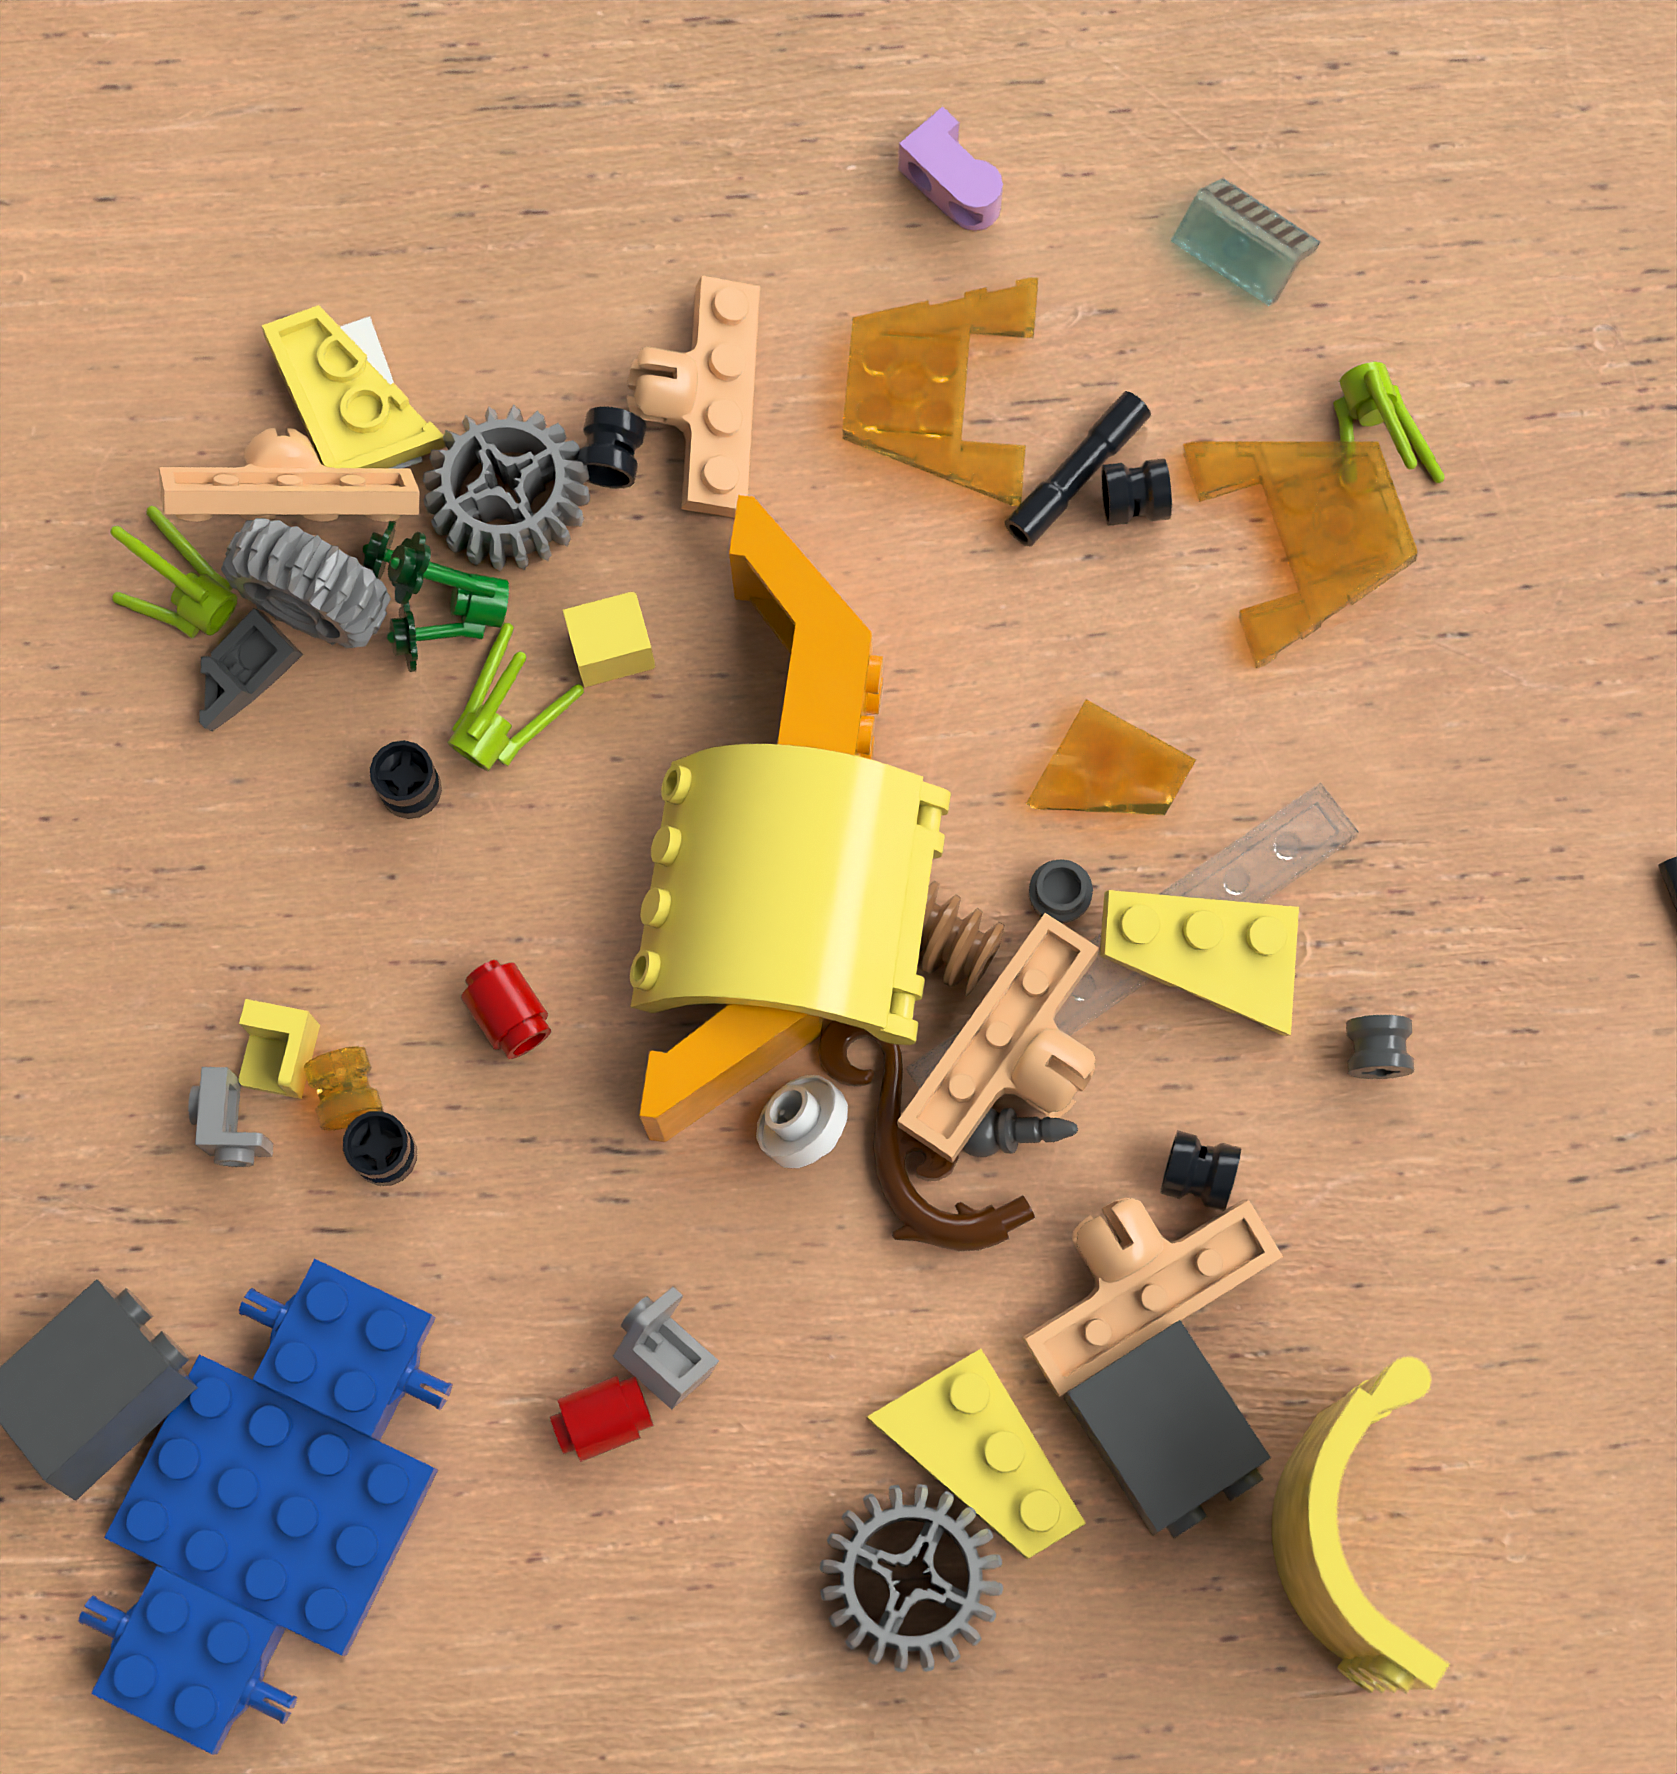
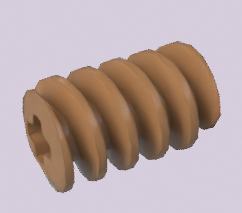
M933 881L928 887L919 950L920 953L925 949L922 969L927 973H933L943 964L947 963L943 978L944 984L953 987L968 977L965 991L967 997L995 957L1000 947L1005 925L998 922L987 932L982 933L979 931L983 911L977 908L963 920L957 917L961 897L954 895L942 906L936 904L940 884Z

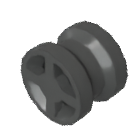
M1369 1015L1347 1021L1346 1034L1354 1044V1055L1348 1060V1074L1350 1076L1364 1079H1389L1404 1077L1414 1072V1058L1407 1053L1406 1040L1412 1034V1020L1410 1018L1398 1015Z

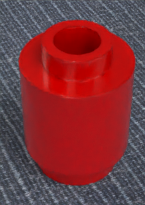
M491 960L476 968L466 977L465 982L468 987L462 993L461 1000L493 1049H502L508 1059H514L528 1053L550 1035L551 1029L545 1021L548 1013L515 963L500 965L498 960Z
M614 1376L557 1399L561 1412L550 1416L552 1427L563 1454L576 1450L581 1462L641 1438L640 1431L654 1426L635 1376L619 1381L618 1376Z

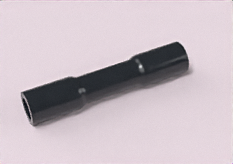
M1128 391L1123 392L1090 428L1087 437L1046 481L1038 484L1005 520V526L1012 536L1022 544L1031 547L1065 511L1070 499L1109 457L1117 454L1151 417L1148 406L1135 394Z

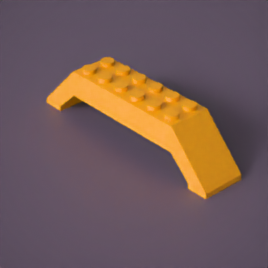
M738 495L729 549L734 596L737 600L750 601L791 655L777 744L824 749L873 760L875 717L867 716V713L879 715L883 689V677H881L883 656L872 655V632L755 497ZM729 1004L667 1053L650 1051L639 1114L649 1140L667 1142L821 1036L823 1017L770 1007Z

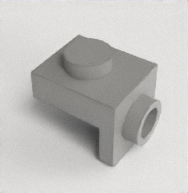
M201 1067L200 1086H192L189 1096L190 1123L197 1125L195 1145L209 1156H214V1163L221 1166L250 1167L254 1165V1157H273L274 1143L264 1134L237 1132L241 1089L238 1077L228 1067Z
M674 1287L655 1302L645 1297L633 1307L621 1324V1327L627 1334L613 1355L620 1364L671 1410L711 1375L719 1362L717 1358L671 1318L683 1298V1295Z

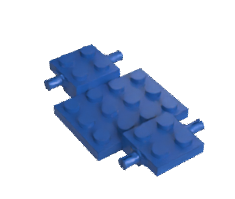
M315 1258L298 1292L285 1305L257 1292L253 1288L246 1293L244 1298L266 1308L267 1311L263 1312L241 1302L239 1308L240 1315H245L272 1328L270 1346L253 1379L199 1354L188 1375L198 1388L166 1417L104 1537L159 1566H156L139 1601L127 1613L97 1599L93 1595L84 1607L106 1617L107 1621L87 1611H81L78 1620L79 1623L85 1624L113 1638L110 1657L91 1694L210 1754H218L233 1722L249 1707L279 1721L281 1724H285L290 1717L291 1712L268 1700L270 1699L288 1709H293L296 1705L297 1697L262 1681L264 1672L286 1628L341 1656H347L438 1472V1469L380 1442L400 1400L406 1393L436 1407L437 1410H441L447 1400L425 1390L424 1387L428 1386L447 1396L450 1395L452 1383H447L418 1369L421 1347L436 1317Z

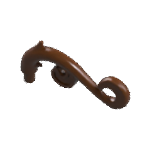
M835 1020L829 1023L821 1034L818 1052L821 1066L829 1077L854 1087L866 1086L871 1083L874 1077L872 1069H859L853 1066L847 1058V1049L855 1040L863 1037L874 1039L881 1046L884 1054V1071L873 1147L876 1172L883 1195L894 1214L905 1224L892 1232V1237L895 1240L917 1241L954 1251H978L1008 1240L1009 1231L1035 1218L1024 1195L997 1209H994L991 1204L981 1210H975L959 1202L955 1205L958 1214L944 1212L930 1205L916 1191L905 1169L906 1155L913 1151L921 1152L924 1155L925 1160L923 1164L916 1168V1175L918 1178L926 1181H940L952 1174L959 1155L951 1163L898 1127L897 1121L901 1116L903 1081L902 1052L899 1044L881 1041L863 1028Z

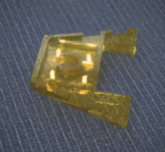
M1029 277L1016 280L1013 287L987 292L986 287L964 292V298L929 305L927 300L853 317L842 428L843 439L1011 506H1019L1022 500L1026 445L962 440L969 343L971 334L1034 338L1038 278Z
M1191 441L1183 444V455L1199 502L1257 484L1262 485L1299 591L1239 611V620L1256 668L1263 667L1276 659L1277 654L1299 638L1303 640L1319 629L1321 623L1348 604H1355L1417 559L1418 550L1378 441Z

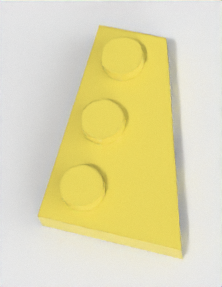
M982 1349L977 1350L867 1416L868 1421L909 1454L917 1464L966 1504L965 1506L972 1507L982 1521L1027 1560L1086 1524Z

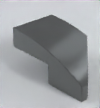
M253 608L211 652V657H201V673L206 675L205 710H199V723L205 729L214 731L239 713L278 680L303 655L263 612Z

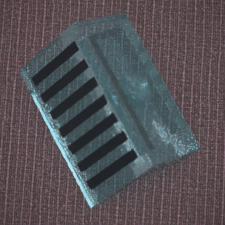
M1221 178L1199 189L1171 239V242L1268 306L1278 300L1299 262L1313 254L1321 243L1225 178Z

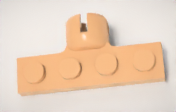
M701 276L695 286L691 351L682 353L646 346L639 351L637 358L634 359L631 366L628 388L635 391L634 397L627 396L628 411L638 415L644 421L675 426L684 433L686 443L682 510L735 518L738 495L748 496L760 286Z
M275 428L266 429L255 436L245 448V467H159V492L164 514H175L177 518L185 521H205L212 518L213 514H239L241 518L246 520H255V518L272 520L276 515H302L306 519L322 522L335 520L339 515H365L371 520L384 522L397 520L401 515H419L420 491L411 469L326 467L320 464L316 450L309 439L297 430L290 428L286 429V436H277Z
M1044 913L897 1121L898 1127L953 1163L995 1101L1004 1094H1013L1020 1097L1050 1118H1060L1068 1112L1076 1102L1073 1100V1097L1077 1090L1080 1092L1084 1091L1092 1078L1096 1059L1091 1050L1060 1031L1054 1022V1018L1098 956L1099 947Z
M1134 1198L1116 1200L1102 1208L1108 1223L1120 1242L1116 1240L1101 1216L1093 1219L1092 1215H1090L1074 1229L1073 1243L1094 1277L1095 1288L1086 1298L1021 1337L1055 1395L1060 1397L1175 1322L1185 1319L1283 1257L1249 1200H1241L1173 1242H1169L1161 1236L1143 1204Z

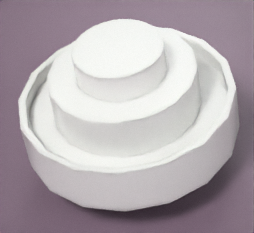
M804 1075L791 1080L776 1091L763 1108L757 1122L756 1138L759 1146L773 1161L784 1168H801L812 1164L828 1154L837 1144L847 1122L848 1104L843 1093L820 1075Z

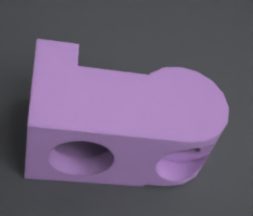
M942 106L899 143V171L956 224L964 229L974 231L985 229L991 226L1000 214L1003 187L1001 174L995 166L987 161L975 160L958 143L959 122Z

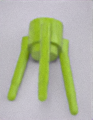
M1382 362L1364 363L1348 370L1342 375L1339 382L1344 396L1334 401L1333 406L1339 420L1344 488L1351 491L1356 487L1354 419H1359L1362 426H1375L1384 422L1405 467L1412 470L1417 466V460L1411 449L1412 445L1435 483H1442L1445 479L1444 473L1405 407L1398 386L1392 384L1386 365Z
M149 506L146 510L147 515L200 576L194 572L186 575L123 528L113 526L110 533L115 539L176 585L171 595V602L177 606V612L121 592L113 594L112 600L114 603L175 626L191 638H194L199 630L208 636L213 635L225 625L237 604L238 597L231 592L233 588L228 580L215 572L157 507Z
M505 623L501 627L467 705L451 729L454 733L447 742L451 748L464 758L486 771L492 768L496 760L509 766L518 751L569 708L584 693L581 685H574L515 736L509 739L506 735L512 725L497 714L496 711L526 661V655L523 652H517L513 656L485 704L482 705L513 633L514 628L510 623Z

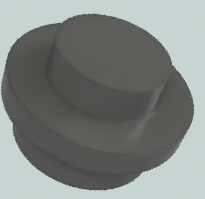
M1063 859L1052 860L1040 866L1033 874L1029 886V899L1034 910L1041 917L1046 913L1060 923H1068L1081 917L1089 908L1093 895L1092 881L1088 873L1077 863Z

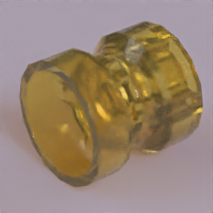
M357 1046L333 1050L305 1063L303 1068L308 1085L317 1090L320 1102L315 1110L322 1130L344 1129L357 1116L369 1111H384L379 1092L370 1087L367 1075L372 1067L367 1050L364 1047Z

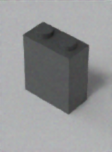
M98 1279L0 1367V1425L43 1480L75 1501L198 1388L181 1368L189 1361L184 1351L164 1331H161L155 1337L145 1325L153 1317L147 1307L129 1289L125 1288L117 1295Z
M1181 1320L1067 1392L1064 1397L1065 1402L1152 1536L1167 1527L1173 1538L1207 1517L1201 1504L1223 1490L1229 1501H1232L1264 1480L1257 1467L1271 1459L1270 1455Z

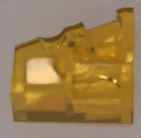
M1086 699L1026 804L1034 809L1166 815L1196 759Z

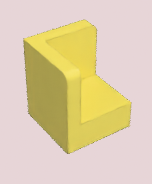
M634 592L616 595L563 610L584 688L655 668L649 637L639 601Z
M245 999L239 1024L250 1036L238 1078L239 1083L244 1088L302 1099L320 1024L309 1011Z

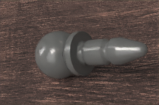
M990 1108L962 1149L971 1156L981 1158L991 1156L1000 1149L1006 1154L1015 1153L1018 1143H1040L1042 1140L1046 1143L1057 1142L1075 1135L1078 1132V1126L1074 1122L1045 1116L1043 1119L1039 1117L1017 1118L1013 1108H1003L1000 1113Z

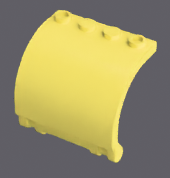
M778 744L725 745L701 750L673 761L665 774L661 787V796L665 804L661 828L657 831L651 846V858L655 864L651 887L645 895L641 906L640 917L644 924L640 952L634 958L630 970V982L634 987L630 1007L650 1013L685 1005L710 1003L770 1007L815 1015L863 1028L879 1040L899 1045L915 1044L918 1022L913 1020L915 1001L922 999L925 981L924 977L916 974L932 859L940 858L943 854L945 835L939 832L941 816L949 812L950 791L923 782V776L878 761L836 751Z
M1402 1357L1385 1367L1378 1375L1362 1382L1350 1390L1345 1397L1317 1414L1284 1467L1276 1490L1272 1512V1542L1276 1566L1283 1588L1294 1610L1311 1633L1327 1649L1343 1659L1337 1670L1370 1693L1374 1689L1381 1693L1385 1690L1393 1693L1396 1690H1401L1407 1693L1409 1690L1434 1689L1450 1665L1385 1619L1371 1605L1359 1589L1347 1566L1338 1533L1337 1502L1339 1487L1347 1462L1356 1445L1370 1424L1387 1417L1392 1410L1408 1405L1423 1397L1430 1388L1431 1375L1428 1367L1421 1360L1414 1357Z

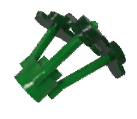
M389 521L384 535L373 532L369 544L363 546L362 551L365 554L363 567L373 570L375 577L380 580L386 562L389 563L388 577L392 581V585L396 587L395 601L401 604V607H399V618L390 619V632L387 634V640L392 643L395 656H406L409 672H416L417 641L461 636L483 639L485 626L501 628L508 606V580L465 573L430 562L431 549L430 546L425 544L426 537L421 532L414 533L412 539L406 538L395 550H391L396 521ZM423 578L453 587L450 612L451 615L461 616V623L415 628L414 616L412 611H410L409 600L412 594H417L420 591Z

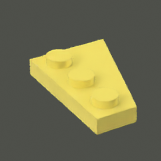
M319 305L262 325L264 338L322 465L331 468H391L429 454L431 449L439 450L446 447L443 440L444 435L431 421L427 423L411 407L408 397L394 383L391 385L368 362L367 355Z
M1115 890L1104 892L1100 957L1169 987L1179 988L1210 1002L1215 1007L1229 1013H1236L1264 1025V1028L1282 1036L1291 1035L1299 907Z

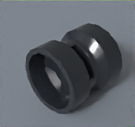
M608 406L591 408L586 414L583 428L584 435L587 437V443L585 447L578 451L576 461L583 462V466L587 465L589 473L587 482L607 488L631 487L635 483L638 463L634 458L635 450L643 444L646 422L638 415L620 408Z
M1166 459L1145 460L1140 467L1128 468L1123 463L1102 465V498L1107 525L1128 524L1135 516H1145L1150 521L1171 519L1172 493Z
M405 740L395 741L382 747L373 757L370 766L371 782L387 810L395 816L405 819L420 818L433 810L439 802L442 786L441 779L425 749L417 743ZM418 783L415 789L409 791V789L413 788L415 784Z
M383 1111L366 1112L357 1116L348 1125L343 1136V1152L347 1162L367 1182L377 1186H392L403 1181L414 1169L417 1161V1145L410 1132L394 1115Z
M1177 1130L1166 1165L1160 1194L1180 1199L1191 1193L1201 1198L1205 1206L1225 1211L1234 1185L1241 1148L1226 1143H1220L1215 1147L1202 1146L1197 1135Z

